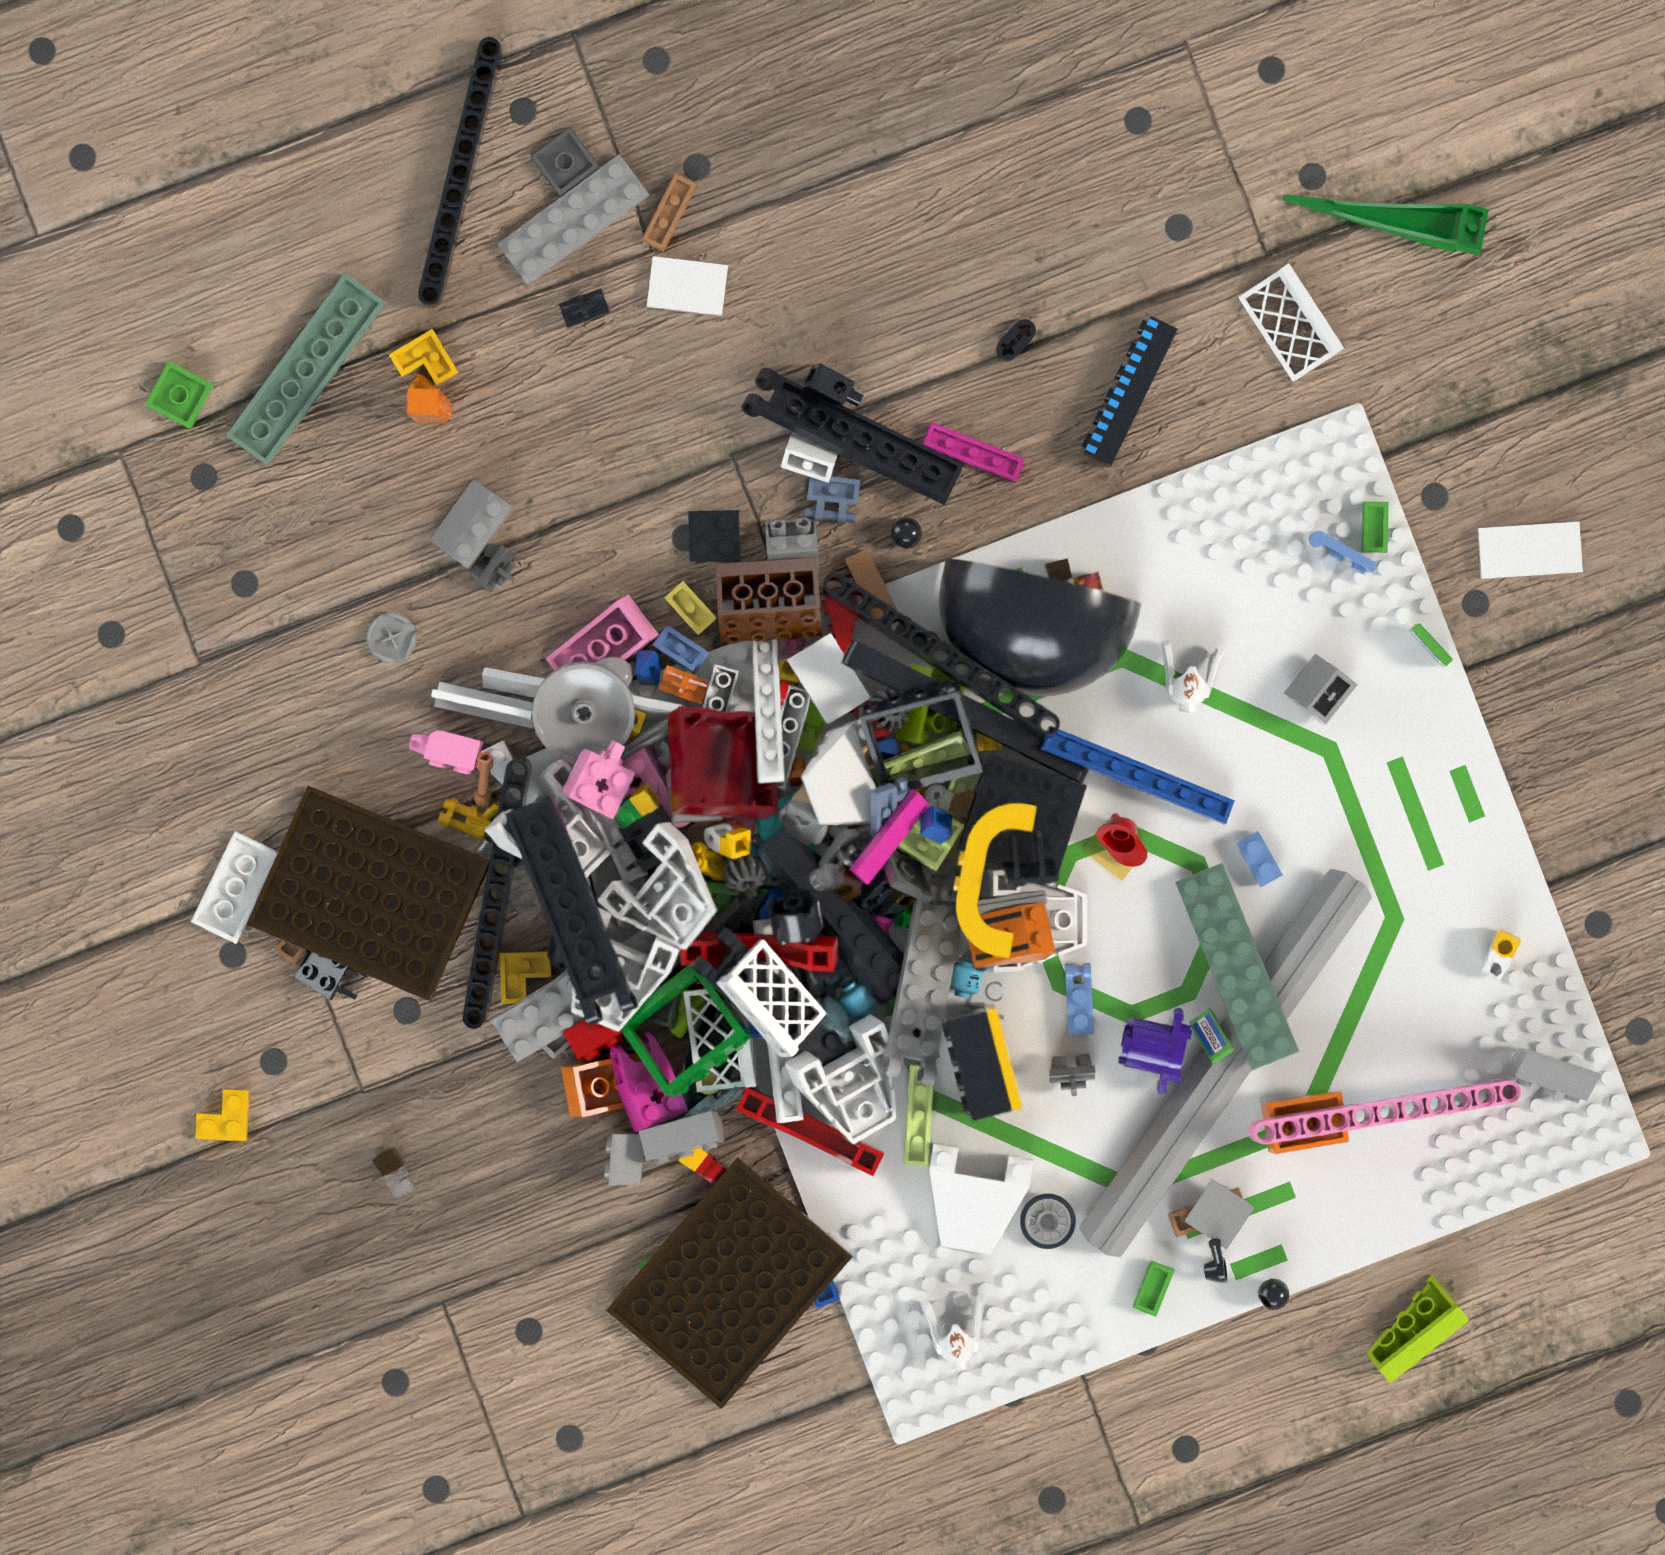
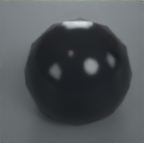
M899 518L891 528V538L902 548H914L922 538V528L918 521L912 518Z
M1271 1278L1259 1286L1258 1298L1267 1309L1279 1310L1285 1307L1289 1301V1289L1286 1283L1280 1279Z

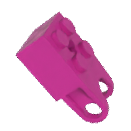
M650 1032L641 1035V1042L670 1083L675 1079L670 1063L656 1038ZM620 1045L611 1047L610 1056L617 1081L616 1087L634 1132L645 1130L688 1112L682 1093L678 1097L666 1096L641 1059L638 1062L633 1061Z

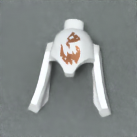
M1168 640L1161 641L1160 649L1165 668L1166 690L1173 701L1180 705L1179 711L1194 713L1195 706L1210 696L1215 674L1225 648L1217 646L1214 653L1209 657L1206 682L1200 677L1195 666H1189L1185 674L1173 679L1175 671L1170 642Z
M978 1295L972 1306L973 1336L963 1333L959 1324H953L950 1333L940 1339L936 1310L928 1299L921 1302V1307L930 1327L937 1354H941L948 1362H951L952 1370L966 1369V1361H969L974 1351H977L979 1348L981 1319L985 1304L984 1296Z

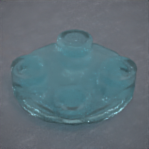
M826 997L821 1000L820 1004L826 1012V1017L823 1018L826 1027L830 1031L835 1029L844 1044L852 1042L854 1038L849 1026L853 1022L848 1012L832 997Z

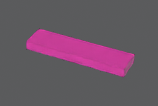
M931 422L923 441V445L943 455L1016 483L1025 461L1022 457Z
M912 789L850 870L862 882L868 885L930 804L917 791Z

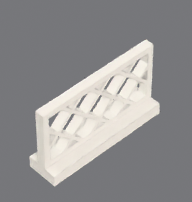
M1290 264L1285 265L1279 271L1238 297L1293 382L1345 349ZM1278 277L1285 284L1283 296L1268 293L1270 283ZM1264 286H1266L1265 292L1258 291ZM1287 289L1293 298L1286 297ZM1254 293L1265 295L1262 310L1251 308L1246 298ZM1268 296L1282 298L1279 313L1265 311ZM1285 299L1296 301L1299 306L1297 317L1282 314ZM1254 311L1261 312L1260 319H1258ZM1301 311L1307 319L1300 318ZM1264 313L1278 316L1275 331L1263 327ZM1281 317L1296 320L1293 335L1278 332ZM1299 320L1311 324L1312 333L1310 338L1296 335ZM1267 332H1269V333H1274V339H1273V340L1271 339V337L1269 336V334H1268ZM1315 332L1320 340L1313 339ZM1277 335L1292 337L1289 352L1278 350L1275 345ZM1295 338L1310 341L1307 356L1292 353ZM1312 343L1324 344L1329 353L1321 358L1310 357ZM1282 354L1288 355L1287 362L1282 356ZM1291 356L1306 358L1304 369L1297 374H1294L1289 367ZM1309 359L1316 360L1314 363L1308 366Z
M439 682L438 690H432L431 697L436 698L434 707L534 728L532 702Z
M759 940L728 975L722 976L717 982L720 988L780 1057L793 1056L799 1050L797 1046L827 1014L764 940ZM761 949L766 954V965H756V954ZM743 968H750V983H743L737 976ZM756 968L766 969V984L756 983ZM772 969L780 970L782 973V984H772ZM756 987H766V1002H760L756 998ZM772 987H782V1002H772ZM788 987H794L798 991V1002H788ZM772 1005H782V1020L774 1019L772 1016ZM788 1005H798V1021H788ZM804 1006H811L817 1013L810 1021H804ZM788 1023L798 1024V1035L794 1039L788 1035Z
M705 988L683 992L693 1064L701 1059L698 1055V1049L703 1043L712 1050L715 1048L713 1044L706 1040L713 1029L723 1035L725 1039L735 1032L732 1029L727 1034L717 1026L724 1016L723 1014L719 1016L715 1023L703 1015L710 1004L719 1010L713 999L706 995L708 992ZM700 995L708 1001L701 1012L692 1006L691 996ZM730 1003L739 1015V1017L742 1019L746 1027L751 1032L749 1020L732 1003ZM693 1013L697 1015L695 1019L693 1018ZM699 1018L711 1026L704 1037L695 1031L694 1025ZM696 1037H697L699 1040H701L698 1045H697ZM751 1037L747 1040L748 1042L744 1045V1048L737 1051L733 1059L728 1057L727 1062L729 1064L722 1073L712 1067L710 1071L717 1075L718 1078L710 1085H703L702 1080L696 1082L697 1092L757 1086L759 1084L754 1039ZM737 1057H738L739 1065H738L736 1062H734ZM731 1065L740 1071L741 1081L731 1082L724 1076ZM720 1079H722L724 1082H726V1083H719V1084H717Z

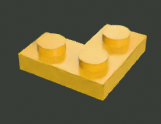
M433 329L389 354L402 377L425 365L437 386L459 374Z
M547 952L500 953L501 1004L517 1003L527 997L526 978L552 977V969Z
M223 1089L222 1114L197 1113L195 1139L247 1141L250 1090Z

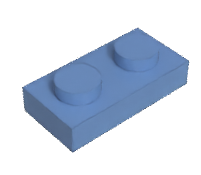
M668 625L653 643V647L693 674L696 673L709 655L708 651Z
M1259 831L1236 842L1238 849L1260 887L1283 875Z

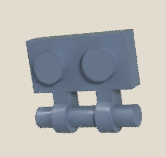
M810 477L807 500L817 501L816 508L806 507L805 517L815 518V521L822 522L824 519L838 521L837 524H845V522L855 523L856 513L846 511L847 505L857 506L860 480L831 477L829 483ZM825 502L840 504L839 511L825 510Z
M898 778L897 786L889 783L871 790L870 836L873 838L908 795L909 787H907L906 778Z

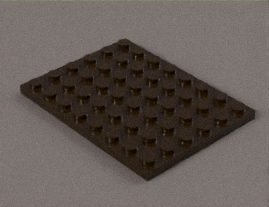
M307 785L246 925L431 1002L487 874L490 860Z
M737 1157L606 1311L722 1409L851 1260L853 1255Z

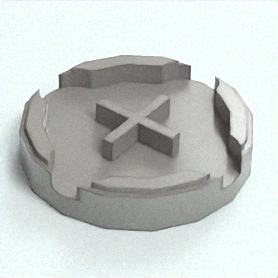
M393 612L385 613L375 618L368 627L366 637L367 644L373 655L382 661L391 663L403 661L409 657L416 647L418 638L416 628L411 620L402 614Z
M793 800L787 802L779 812V821L781 824L783 822L786 827L784 830L805 845H810L811 843L819 844L827 834V825L819 824L814 808L810 804Z

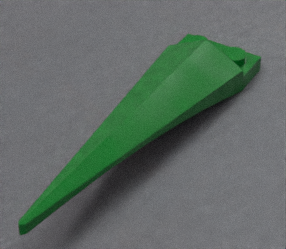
M1287 194L1283 195L1282 198L1286 202L1452 253L1456 250L1480 256L1489 210L1465 203H1372Z

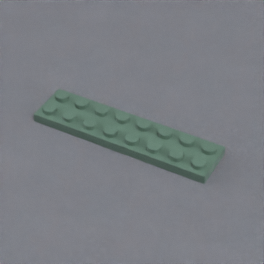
M344 273L226 436L268 466L387 303L347 273Z
M1223 863L1176 881L1175 883L1251 1070L1253 1071L1298 1053L1299 1049Z

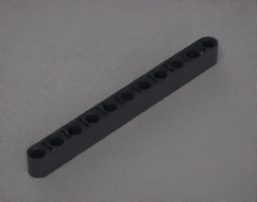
M493 37L483 38L478 45L423 269L418 297L428 308L438 307L443 300L503 55L499 41ZM487 45H495L497 51L494 55L487 56L484 54V49ZM482 69H488L491 71V76L487 80H480L478 73ZM481 93L485 95V100L482 104L475 105L472 103V98L475 94ZM470 118L479 120V125L476 129L470 130L466 128V122ZM469 142L473 144V149L469 154H462L460 152V147L463 143ZM458 167H465L467 169V174L462 179L454 177V171ZM453 191L461 193V199L457 203H450L448 201V196ZM446 216H453L455 218V223L450 228L442 226V220ZM441 240H446L449 242L448 250L443 253L436 250L437 243ZM434 265H441L443 267V272L438 277L430 275V269ZM429 289H434L437 292L436 299L431 302L425 301V292Z
M832 572L824 578L823 592L830 600L954 681H958L960 685L1041 738L1050 739L1057 734L1060 720L1056 714L844 575ZM830 581H838L842 587L838 591H832L827 585ZM857 594L862 597L863 602L859 605H853L849 602V597ZM875 608L881 609L884 616L880 619H874L870 615V611ZM900 622L905 626V630L901 633H896L892 630L891 625ZM917 636L925 638L927 643L923 647H917L913 644L912 640ZM938 650H943L947 653L948 658L944 661H939L934 657V653ZM959 664H964L969 668V672L966 675H960L956 672L955 667ZM980 678L988 679L990 687L987 689L979 688L977 680ZM1001 692H1007L1011 695L1012 700L1009 703H1003L999 700L998 695ZM1023 706H1028L1033 710V715L1024 717L1020 714L1019 709ZM1044 720L1052 721L1054 729L1052 731H1045L1041 727V722Z
M853 639L841 661L843 665L902 695L912 693L918 688L928 689L940 684V682ZM962 694L974 731L1073 781L1083 784L1089 771L1088 769L1041 751L1040 748L1044 738L1036 735L1017 721ZM954 698L924 705L962 724Z
M523 756L515 757L507 764L498 815L510 809L515 810L526 805L532 765ZM514 763H520L524 766V775L514 773ZM510 788L519 790V800H513L509 797L508 791ZM494 840L462 1015L464 1024L471 1029L481 1027L489 1015L516 856L501 849ZM496 863H504L507 866V873H498L495 868ZM493 887L500 888L503 892V897L500 899L494 898L491 894V889ZM495 912L499 917V921L491 923L487 919V913ZM483 937H491L494 940V947H486L483 944ZM480 961L487 962L490 966V971H481L478 963ZM474 986H482L486 991V995L483 997L477 996L474 992ZM471 1010H476L481 1014L480 1021H474L470 1017Z

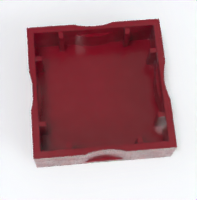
M679 706L667 715L672 814L766 820L778 813L777 782L759 783L755 712H721L709 708Z

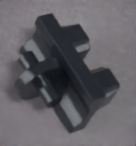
M602 289L559 304L567 329L610 313Z

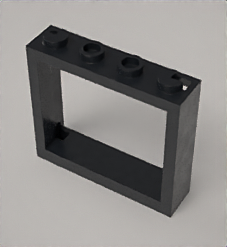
M945 681L936 687L928 689L918 688L909 694H895L886 700L878 702L868 701L863 706H859V719L881 786L889 783L897 786L898 778H906L907 787L911 791L912 789L915 790L983 772L982 758L958 681ZM954 698L971 754L888 775L871 719Z

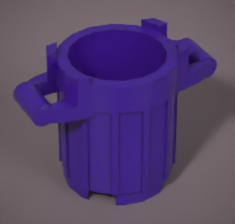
M1181 1008L1174 1010L1172 1026L1138 1018H1127V1025L1124 1028L1121 1041L1122 1052L1121 1056L1118 1057V1064H1122L1124 1067L1160 1074V1079L1157 1082V1092L1159 1094L1167 1092L1168 1081L1181 1082L1182 1077H1180L1187 1039L1191 1040L1192 1026L1182 1024L1184 1019L1183 1010Z

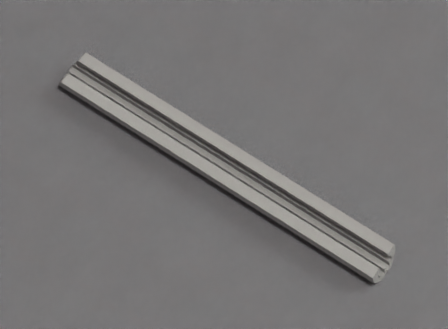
M1330 869L1325 874L1264 961V966L1286 1020L1372 899L1366 885L1355 879L1348 872ZM1229 1013L1220 1025L1235 1050L1216 1064H1213L1204 1049L1081 1223L1079 1229L1088 1243L1097 1247L1107 1256L1121 1257L1251 1072L1250 1065Z

